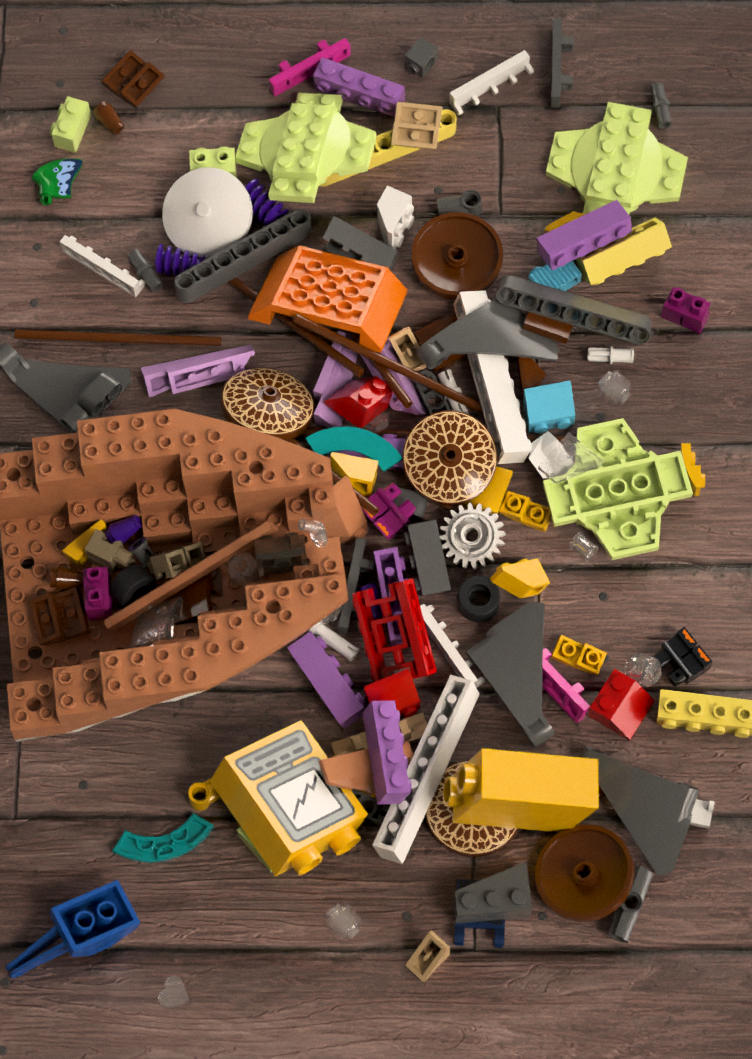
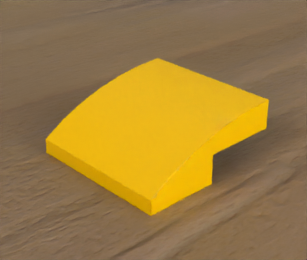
M496 466V471L488 487L475 499L461 504L463 508L468 509V504L471 503L474 509H476L480 503L483 507L482 511L489 507L491 508V514L497 513L498 515L513 471Z

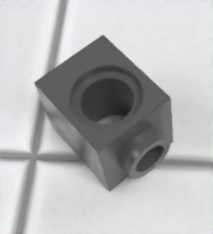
M420 37L405 55L406 69L411 74H417L423 78L439 60V48Z

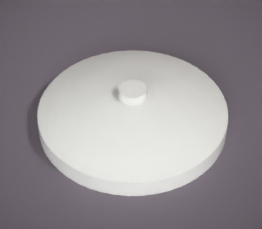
M211 167L195 169L180 177L168 191L162 211L164 228L172 243L184 253L186 250H189L190 256L197 252L198 258H202L205 255V259L244 239L250 229L253 215L251 198L244 185L232 174L222 169Z

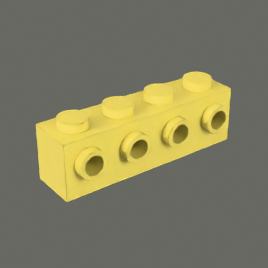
M653 218L633 227L632 232L625 237L587 253L585 256L577 258L576 261L582 273V279L590 285H597L604 282L605 278L622 274L625 269L631 266L643 264L646 259L652 256L664 254L665 250L672 246L665 224L659 219Z
M661 689L656 724L666 729L684 727L687 731L699 732L701 729L709 730L710 733L715 735L734 733L736 737L747 738L749 735L752 736V700Z

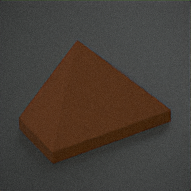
M517 357L523 399L524 389L537 387L546 377V373L532 358Z

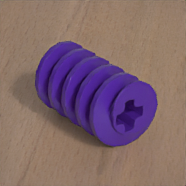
M254 179L246 185L245 188L252 202L253 215L258 217V220L264 223V226L288 214V209L282 210L283 203H277V201L269 199V190L265 191V186L263 184L259 185L258 179Z
M159 244L155 256L156 271L158 273L165 271L166 275L173 273L176 277L204 261L205 255L198 260L197 252L190 258L189 250H186L182 256L180 248H177L175 253H172L171 246H168L167 250L163 251V244Z

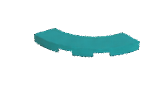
M333 427L306 437L315 453L323 456L339 451L361 453L371 460L378 461V466L383 472L403 460L400 453L388 441L375 433L361 428Z
M192 813L184 824L164 836H140L125 830L112 852L120 857L137 862L151 863L171 860L188 853L198 846L210 834L214 825Z

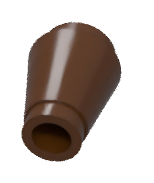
M104 101L93 110L94 119L113 132L114 135H117L124 129L125 126L112 104Z
M59 566L58 568H51L50 587L56 588V590L84 587L83 573Z

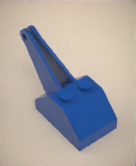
M115 880L51 908L49 915L55 926L16 959L7 964L5 968L7 971L13 970L9 976L11 979H14L68 951L71 957L91 956L113 946L137 929L140 920L119 881ZM60 938H62V943L35 957L43 950L48 948L50 945H52Z

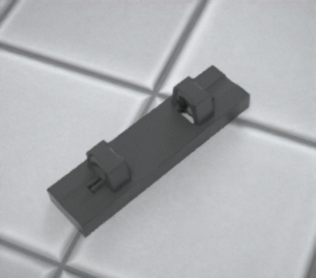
M553 18L551 108H560L561 91L573 89V76L561 75V52L573 51L574 37L562 36V19Z
M357 537L354 544L346 583L348 601L342 605L337 634L346 635L351 617L358 618L357 612L352 605V594L356 591L359 572L372 574L375 562L363 558L366 539Z

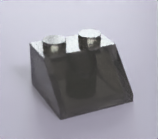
M288 533L284 537L263 536L259 540H254L259 576L294 572V567L307 565L304 534Z

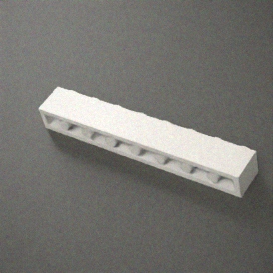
M486 291L460 292L453 304L457 320L491 302L487 297ZM467 354L487 429L496 445L497 464L524 462L531 452V442L527 439L525 421L521 418L519 411L520 403L515 397L514 381L510 378L508 372V360L504 358V355Z
M450 675L407 768V775L412 783L411 792L401 804L390 805L372 845L381 858L403 864L480 695L472 680Z

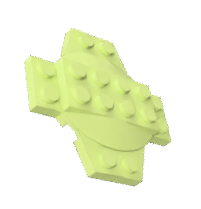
M298 93L296 102L292 103L290 110L281 116L245 123L235 158L236 162L260 172L263 169L266 170L272 180L268 194L270 200L314 203L319 185L326 183V178L331 174L338 173L340 177L368 171L377 135L374 130L347 122L340 114L343 102L342 95Z
M608 102L604 120L595 124L590 129L555 132L546 176L569 188L574 187L577 189L580 198L585 203L583 214H588L618 200L630 215V212L638 209V206L643 202L649 201L650 204L679 201L688 157L656 140L655 136L648 129L652 110Z
M623 418L578 428L575 463L572 468L568 470L566 476L543 480V487L554 527L576 522V525H581L592 531L611 560L657 551L659 549L661 515L666 510L669 502L690 498L693 495L681 451L656 455L652 451L643 450L639 445V440Z

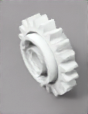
M469 503L467 510L462 505H459L460 512L458 514L451 510L453 518H444L448 526L440 527L443 532H446L445 535L440 536V540L447 541L442 545V549H450L446 556L448 558L455 556L454 564L457 565L463 560V568H467L469 562H471L473 569L477 568V562L486 567L485 559L488 558L494 562L492 553L500 555L501 552L496 547L498 545H505L499 537L505 536L506 533L498 531V529L503 527V523H495L499 516L497 513L489 516L491 514V508L489 507L483 512V507L480 503L476 509ZM472 530L478 531V538L475 541H467L466 536L468 532Z

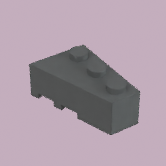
M333 216L322 238L324 252L384 266L391 272L393 271L397 263L396 249Z
M436 520L405 527L406 546H410L411 555H408L411 569L415 568L417 578H413L416 592H420L421 596L451 590Z
M527 861L456 890L453 896L455 924L530 918L532 904Z

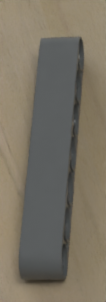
M303 209L294 210L180 273L175 278L177 299L183 303H190L304 240L311 234L309 212Z
M511 275L503 276L499 280L496 298L504 305L635 344H645L650 339L652 322L646 315Z

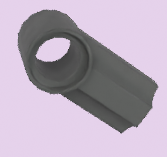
M467 190L462 195L438 198L439 215L462 212L478 216L482 212L481 195L476 190ZM468 202H476L473 206L467 205Z

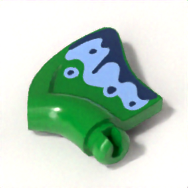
M81 159L56 160L43 165L33 174L31 179L39 187V197L42 205H50L53 198H71L72 183L83 165Z

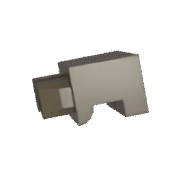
M95 529L84 549L90 563L98 567H107V570L113 574H116L118 570L122 571L126 567L135 564V560L132 559L133 554L125 550L122 541H115L113 544H110L105 533L98 529Z
M196 542L150 557L147 565L152 576L155 575L156 580L179 575L205 559L206 556L202 543Z

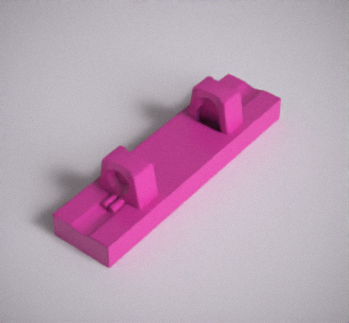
M344 38L331 46L325 40L317 43L318 53L292 67L286 60L279 64L280 73L269 79L270 91L274 97L311 78L322 57L338 63L351 56L350 43L347 39Z
M544 648L542 687L578 723L585 717L590 708V705L581 697L584 687L579 682L571 686L548 662L552 654Z

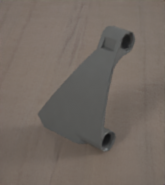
M495 299L437 333L422 344L416 351V354L428 369L432 370L444 360L446 361L451 354L506 355L556 362L559 348L552 339L522 329L527 313L523 314L520 309L504 305Z
M6 342L0 346V370L28 397L72 433L78 431L77 421L87 420L92 416H99L132 383L129 368L77 366L24 359L21 354L18 355L15 349Z
M529 601L490 628L486 633V638L467 650L466 654L473 665L480 669L506 704L530 743L537 748L551 738L555 732L542 714L545 604Z
M585 747L582 758L598 759V784L656 874L660 876L672 872L690 825L691 813L700 790L691 785L681 782L676 783L620 762L597 749Z

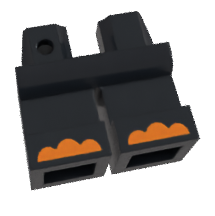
M685 627L681 628L670 640L662 643L661 650L653 657V661L660 669L669 663L673 666L674 670L667 674V678L674 687L684 681L686 684H689L710 670L713 663L701 646H697V641Z

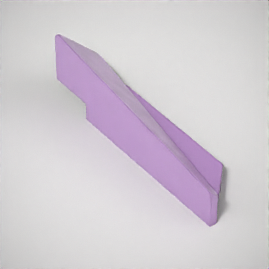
M339 329L338 334L355 341L347 330ZM333 342V348L356 364L358 353ZM329 355L313 390L314 400L319 402L314 412V422L328 428L342 426L343 417L325 405L324 402L352 381L353 373Z
M388 338L382 353L379 354L402 364ZM362 356L372 375L385 382L370 360ZM387 368L413 402L411 407L405 408L393 392L389 402L391 408L414 415L427 414L411 379Z
M251 345L142 367L141 372L149 397L171 389L173 394L229 380L233 375L244 370V366L251 355L254 356L255 352Z

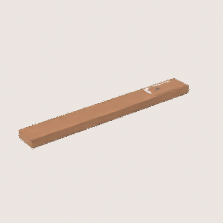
M265 521L105 619L104 623L107 629L117 630L278 531L274 523Z

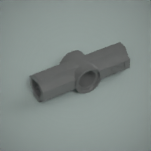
M634 866L633 885L625 901L629 899L634 900L637 903V907L635 909H628L623 902L617 908L608 932V936L613 940L621 943L629 942L654 874L646 868Z

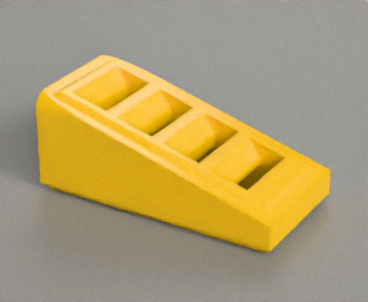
M99 520L62 550L64 556L77 566L82 567L88 559L84 550L95 529L105 533V530L108 528L103 520Z

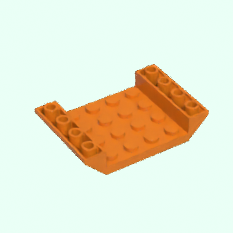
M299 245L276 257L248 315V319L270 325L275 313L291 317L299 314L319 324L359 333V344L375 352L382 353L408 290L387 267Z

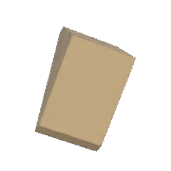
M409 326L388 337L404 366L416 372L427 367L416 354L420 346Z
M431 930L405 966L420 980L425 982L450 955V947Z

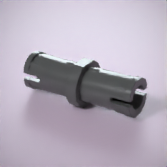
M654 83L650 88L654 102L652 108L656 112L659 128L666 129L672 125L669 112L670 102L666 98L663 83Z
M139 249L131 251L128 254V258L137 269V275L144 279L153 293L161 290L164 285L155 273V267L152 263H148Z

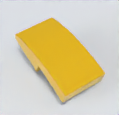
M681 443L680 451L693 495L699 496L701 488H705V474H701V465H695V452H691V443Z
M510 491L507 492L499 510L502 515L542 532H546L552 518L549 507L531 502L530 497Z
M560 635L550 658L575 669L598 675L607 653L587 643L582 645Z

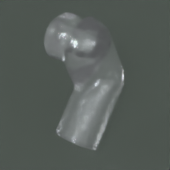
M307 519L299 521V530L309 532L312 541L315 542L317 547L327 545V533L321 522Z

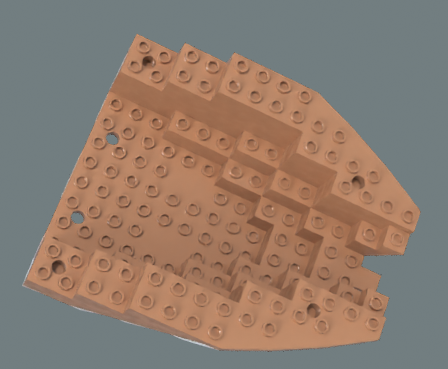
M178 409L77 421L78 433L32 438L33 450L0 454V531L13 683L7 684L11 733L16 742L79 732L108 719L123 717L151 705L177 701L207 691L255 665L301 636L348 601L339 537L316 540L314 537L313 528L336 508L330 458L275 436L227 421ZM133 515H137L140 518L143 526L123 544L127 551L134 541L141 537H146L149 547L158 554L183 545L201 542L206 557L265 521L274 523L278 529L271 536L211 572L214 593L210 594L213 611L200 612V616L196 620L181 625L167 626L164 600L117 630L107 629L104 623L105 619L89 621L87 616L91 633L54 644L39 645L29 600L49 592L55 595L68 590H56V588L50 587L51 568H58L59 566L83 573V569L98 567L90 563L89 559L85 561L82 567H79L68 560L62 550L99 520H103L109 528V524ZM133 554L132 559L135 560L134 565H140V561ZM26 559L34 560L33 567L25 569L21 565ZM118 570V571L116 572V574H113V573L110 572V574H111V583H112L113 579L115 578V576H116L121 570ZM165 577L156 580L157 587L161 586L162 584L166 583L172 578ZM79 587L85 608L84 587ZM112 598L113 614L123 608ZM34 649L42 650V656L39 659H31L29 657L30 652Z

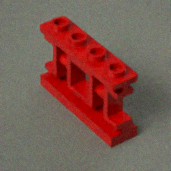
M413 578L388 584L391 594L389 597L375 600L373 588L352 594V605L357 612L359 620L358 629L361 635H363L365 643L364 652L369 659L371 666L370 675L374 682L395 674V670L408 667L413 679L437 672ZM399 599L402 613L392 615L389 602ZM380 604L383 618L374 620L370 606ZM397 620L403 643L387 646L382 623ZM411 647L414 660L405 662L401 649ZM392 651L395 665L386 667L382 653Z

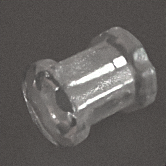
M580 531L572 539L568 548L576 550L584 557V561L589 562L598 552L600 545L597 543L593 544L584 536L585 533Z

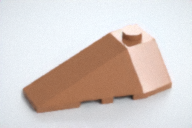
M344 476L333 486L336 508L320 522V526L314 528L315 540L339 537L340 545H351L357 537L363 538L367 534L366 517L349 478Z
M408 741L403 744V752L407 756L409 766L414 754ZM368 749L322 759L318 762L327 785L347 790L358 789L371 796L376 794Z

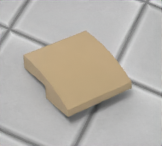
M397 102L391 145L437 150L442 106Z

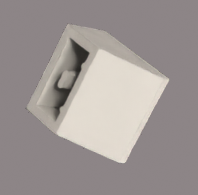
M389 186L386 187L377 203L378 226L385 244L391 245L395 249L401 246L404 240L403 233L406 228L410 229L413 224L414 216H412L414 206H412V196Z

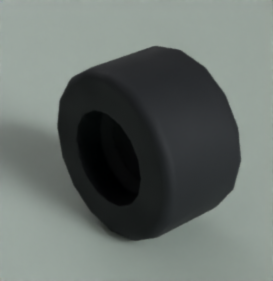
M131 565L115 576L109 591L111 597L122 608H125L156 589L157 582L141 565Z
M472 576L466 579L459 587L457 594L458 609L462 616L469 621L477 623L486 622L493 618L500 606L501 597L498 586L492 583L490 578L484 576ZM475 592H482L488 596V602L483 606H475L471 604L469 598Z

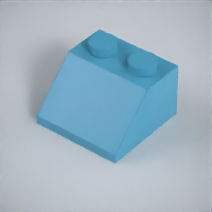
M571 381L524 389L523 411L529 433H544L552 428L566 429L575 423Z

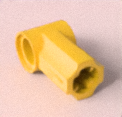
M211 779L203 783H194L190 786L188 797L190 806L194 810H206L211 803L221 799L211 784ZM197 793H203L206 796L200 801L193 798Z

